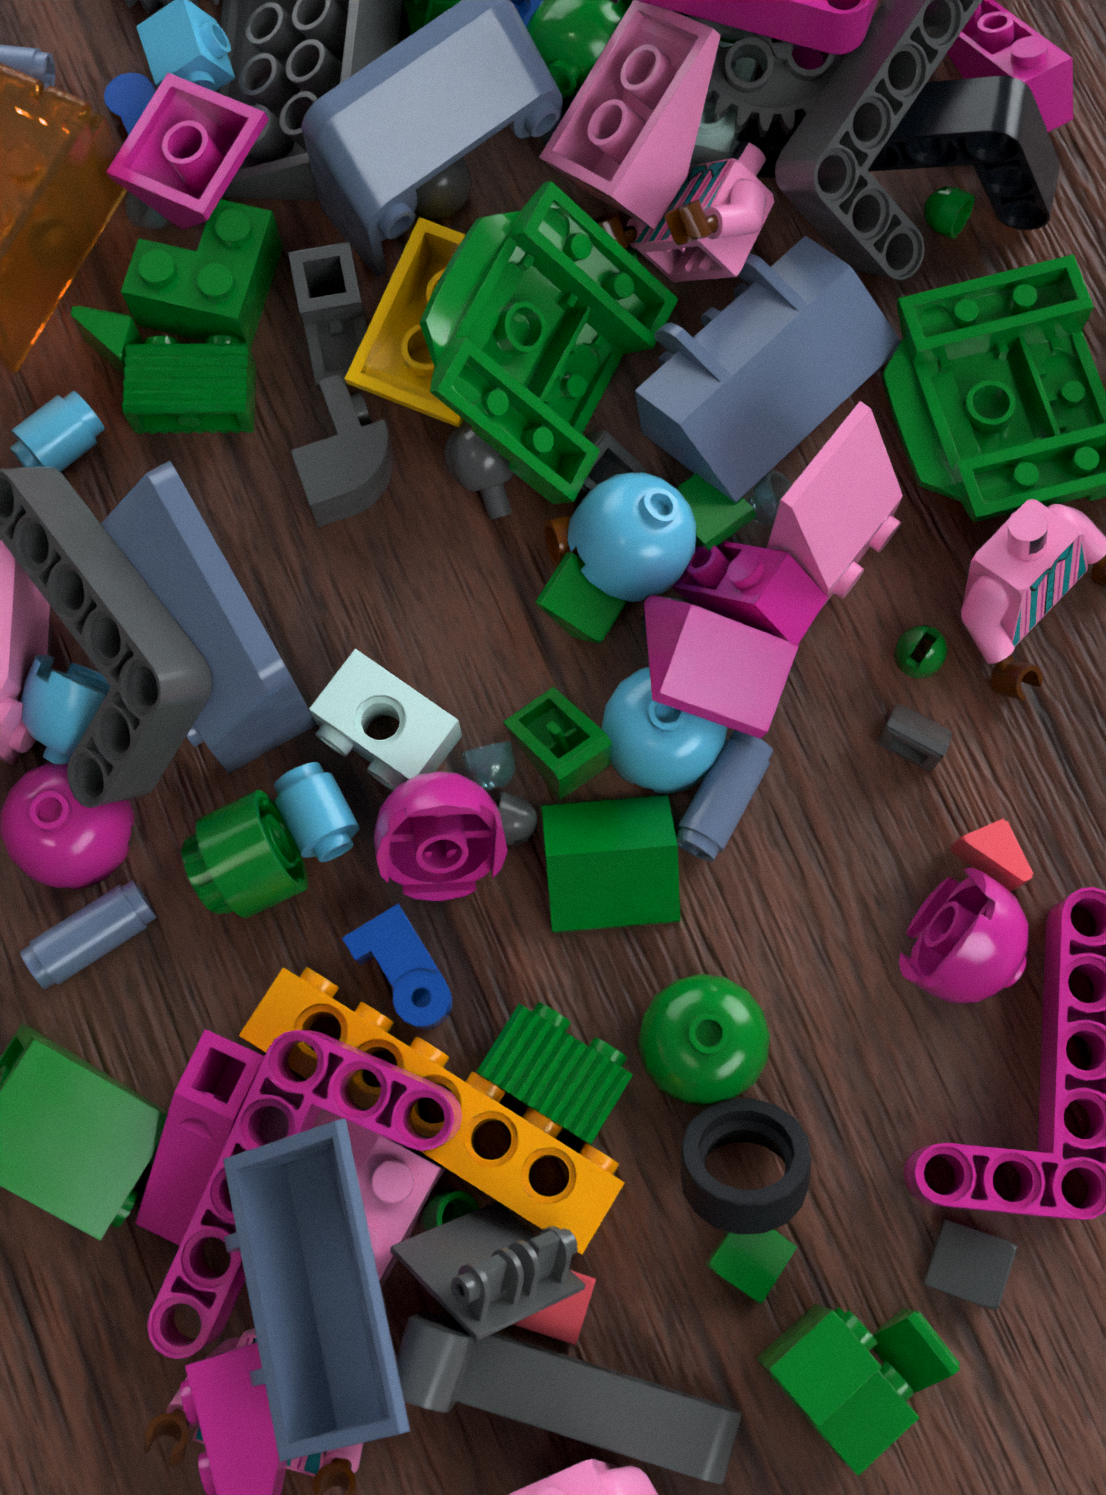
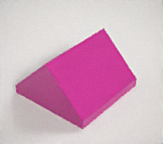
M167 73L106 173L112 180L181 230L188 229L209 219L269 118L264 111Z
M650 595L644 601L652 700L761 739L770 728L799 645L696 605Z

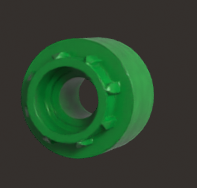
M261 790L249 793L199 817L196 821V833L186 837L181 848L184 868L194 891L205 907L215 914H228L234 911L242 918H249L306 891L308 887L307 871L303 858L277 806Z

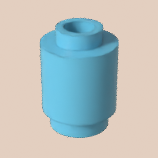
M73 390L64 398L56 395L13 428L11 432L17 442L10 447V450L23 467L51 466L61 472L97 444L95 437L103 432L105 427L86 401Z
M311 762L298 766L282 775L274 783V788L278 794L275 804L302 857L316 856L319 862H326L343 855L353 847L354 843L351 838L359 831L360 827L333 774L324 772L320 763Z

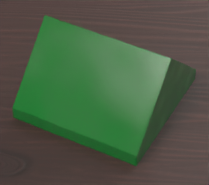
M668 795L541 806L552 933L680 923L678 844Z

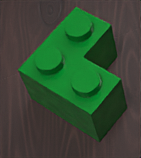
M220 199L206 221L197 251L138 238L121 289V294L136 325L203 341L214 335L231 336L238 339L241 343H249L251 349L283 249L273 212Z
M814 1304L764 1350L756 1360L845 1465L859 1476L920 1418L906 1402L915 1393L887 1361L880 1365L869 1351L878 1342L851 1311L847 1310L844 1312L839 1306L833 1311L832 1309Z

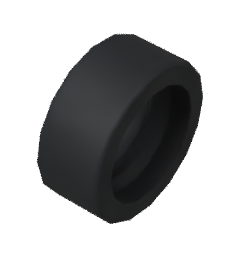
M753 1098L727 1099L709 1106L689 1123L681 1143L682 1192L695 1214L711 1226L738 1235L763 1234L787 1224L802 1208L809 1187L811 1153L808 1136L796 1118L775 1104ZM749 1142L766 1147L778 1155L784 1162L786 1170L784 1176L774 1184L762 1189L741 1190L724 1185L711 1176L705 1168V1160L713 1150L729 1143Z

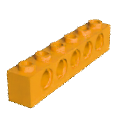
M305 967L300 977L286 968H282L239 1034L240 1037L266 1053L274 1039L284 1032L310 1030L311 1026L320 1018L334 1017L338 1019L341 1025L339 1041L370 1055L379 1051L390 1052L394 1054L397 1060V1067L448 1088L455 1095L461 1106L462 1120L460 1129L453 1139L444 1145L420 1152L542 1230L550 1226L570 1230L577 1241V1252L581 1255L583 1254L625 1183L613 1175L619 1166L618 1162L587 1143L583 1145L579 1153L556 1139L562 1130V1127L530 1107L527 1108L522 1117L500 1104V1101L505 1095V1091L473 1071L466 1082L443 1068L450 1057L417 1036L410 1047L388 1033L394 1023L392 1020L362 1001L355 1011L333 999L339 987L310 968ZM300 1042L294 1046L289 1054V1068L304 1078L309 1079L317 1069V1053L307 1042ZM362 1069L351 1079L349 1086L350 1096L359 1107L369 1109L378 1101L381 1087L369 1086L364 1079ZM418 1100L411 1112L412 1125L421 1135L434 1137L443 1128L444 1121L440 1123L425 1122L418 1111ZM489 1121H498L505 1124L511 1133L509 1150L505 1155L495 1160H487L480 1157L474 1147V1135L477 1129ZM547 1156L556 1157L563 1161L569 1171V1181L566 1188L558 1195L551 1197L538 1194L530 1183L532 1166L536 1161Z

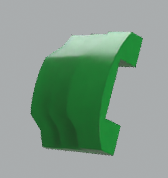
M552 181L545 182L521 211L477 218L439 279L419 322L435 367L430 393L472 426L473 433L509 461V470L550 503L574 502L601 451L584 437L582 433L623 354L654 348L657 342L654 334L667 322L678 298Z
M1074 254L898 298L896 306L903 339L883 372L882 382L900 440L920 487L960 501L973 522L1013 513L1030 499H1035L1048 507L1052 504H1060L1084 497L1088 502L1106 497V392L1082 332L1094 305Z

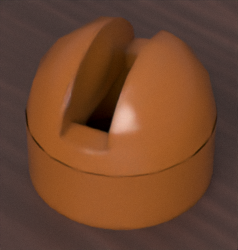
M561 516L544 522V538L547 551L556 568L565 554L571 552L567 540L571 516ZM575 547L572 553L579 556L577 547Z

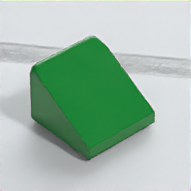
M73 306L70 315L84 340L124 376L126 344H144L132 317L126 314L84 306Z
M694 474L676 487L691 506L696 521L695 544L707 551H711L710 549L714 545L716 547L757 516L754 508L743 497L736 503L698 474Z
M567 552L535 603L572 638L596 644L601 643L627 601L609 596L590 583L581 572L585 565L583 560L576 554Z
M774 1229L763 1234L741 1235L725 1231L704 1266L759 1304H762L797 1246Z
M903 1308L872 1334L878 1342L873 1347L874 1351L883 1362L887 1361L901 1375L914 1393L945 1380L960 1370L958 1366L960 1362L919 1311Z

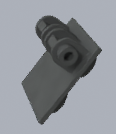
M498 1201L391 1246L390 1252L476 1342L584 1290L585 1284L569 1269L572 1255L577 1252V1241L570 1230L550 1226L543 1229L539 1236L535 1237Z

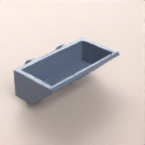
M806 235L771 267L760 257L749 253L738 276L750 286L740 283L733 289L735 300L722 312L714 307H710L701 315V321L705 327L694 337L682 327L673 323H665L655 332L654 338L668 351H665L658 357L660 368L635 390L642 434L735 503L889 360L901 342L853 268Z
M346 1118L224 1158V1167L237 1231L225 1236L224 1241L227 1253L241 1252L262 1364L261 1369L250 1371L249 1376L252 1387L263 1384L266 1386L279 1461L410 1432Z

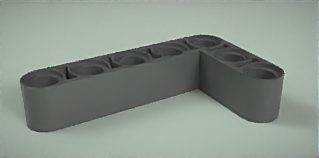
M883 0L872 17L863 42L843 59L782 149L776 161L775 177L781 192L836 253L856 272L895 280H905L919 269L923 261L925 246L924 238L919 229L868 169L982 0Z
M51 466L0 468V539L111 686L68 763L67 778L70 790L74 798L87 808L148 795L155 788L210 697L212 691L210 667L199 650L59 470Z
M419 1311L408 1318L396 1356V1365L404 1402L445 1413L451 1410L455 1402H460L716 1484H724L742 1412L728 1406L498 1333H493L476 1342L456 1320L424 1311Z

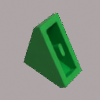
M555 687L550 688L503 721L510 735L559 801L611 765L612 742L608 735Z

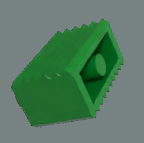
M214 335L206 338L204 344H181L178 340L168 336H151L145 339L144 344H126V356L124 358L125 379L123 381L124 401L122 409L135 433L142 435L145 432L150 434L157 432L163 434L169 432L175 434L181 432L187 434L192 432L200 434L204 432L212 434L221 432L226 434L230 431L234 433L242 431L251 433L254 431L256 362L249 343H241L238 339L231 336Z
M537 1002L532 1011L518 1004L476 1073L525 1106L534 1109L555 1122L563 1130L582 1142L592 1145L633 1076L628 1070L622 1068L628 1057L597 1037H593L589 1046L566 1033L571 1022L541 1002Z

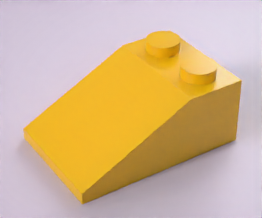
M419 217L344 379L346 384L459 428L464 419L430 393L435 367L419 322L439 279L464 239L465 234Z

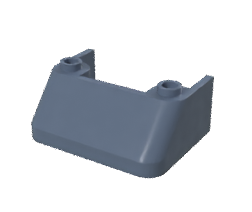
M462 0L321 96L306 112L301 129L322 212L347 242H350L352 248L378 278L387 271L381 242L386 238L393 239L402 235L412 225L415 219L414 211L418 202L416 189L506 126L518 138L540 137L547 145L563 118L562 94L515 5L510 0Z
M171 461L147 472L102 521L101 525L199 650L210 667L212 691L206 705L188 732L187 738L193 747L205 742L229 774L313 728L317 724Z

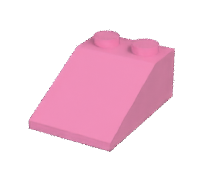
M633 0L539 158L583 191L655 229L688 176L721 35L714 28L669 9Z
M861 401L855 406L782 497L767 545V549L788 552L828 597L824 605L833 594L843 599L864 572V568L857 564L870 547L879 553L901 524L899 520L894 518L903 494L873 412L869 406Z
M0 540V760L13 766L19 754L26 753L36 741L29 734L22 721L23 703H21V696L26 677L35 656L47 655L50 604L3 541Z
M269 1107L261 1118L260 1128L264 1138L271 1143L286 1138L288 1135V1118L278 1107ZM321 1108L313 1128L344 1118ZM346 1120L379 1283L382 1289L397 1261V1258L390 1252L391 1246L409 1239L445 1169L391 1139Z

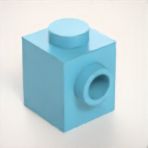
M174 0L136 26L156 86H160L167 73L212 91L218 90L235 79L227 54L231 51V46L225 32L213 17L189 0Z

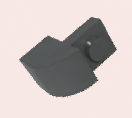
M350 242L288 252L299 313L305 326L313 375L318 391L321 390L319 380L340 373L345 378L368 328Z
M342 373L319 380L336 435L291 450L318 527L351 517L369 508L384 493L393 473L394 456L385 419L372 423L361 391L349 394Z

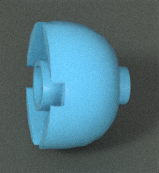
M644 472L616 474L590 490L580 502L569 519L567 540L571 552L577 547L579 556L585 563L581 572L590 583L609 596L629 602L643 601L648 595H661L666 592L681 577L695 553L696 521L691 506L683 495L664 479Z
M36 655L26 677L21 696V703H23L22 721L29 734L35 740L47 746L43 753L45 759L54 764L69 763L74 750L111 686L101 673L71 662L66 674L50 669L55 657Z
M649 667L637 670L620 682L605 705L602 730L612 742L611 765L619 776L632 785L636 783L642 788L653 789V792L661 794L691 789L701 782L723 749L728 729L726 726L653 701Z

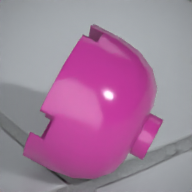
M49 761L27 771L10 788L0 812V835L11 860L34 881L55 888L85 889L107 879L125 860L130 846L127 844L131 837V824L134 826V811L129 800L93 808L82 806L74 798L69 787L67 778L68 763L54 764Z
M436 771L416 775L399 784L380 807L375 824L374 846L381 877L387 883H389L390 877L394 882L401 884L403 894L414 899L444 901L464 897L477 890L475 881L484 877L490 870L492 878H494L502 869L508 852L501 814L495 801L479 784L458 773Z
M972 867L963 869L969 878L959 883L953 878L948 877L927 897L912 919L906 935L910 938L918 937L912 949L911 958L900 952L899 966L902 976L931 995L949 1003L969 1004L980 1002L993 996L1003 988H1008L1015 984L1023 974L1027 963L1025 954L1028 946V922L1017 898L1002 884L984 872Z

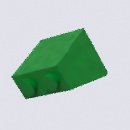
M21 1023L0 1056V1186L101 1241L109 1226L118 1228L132 1210L138 1194L137 1191L133 1190V1187L146 1166L151 1168L153 1166L168 1113L157 1104Z

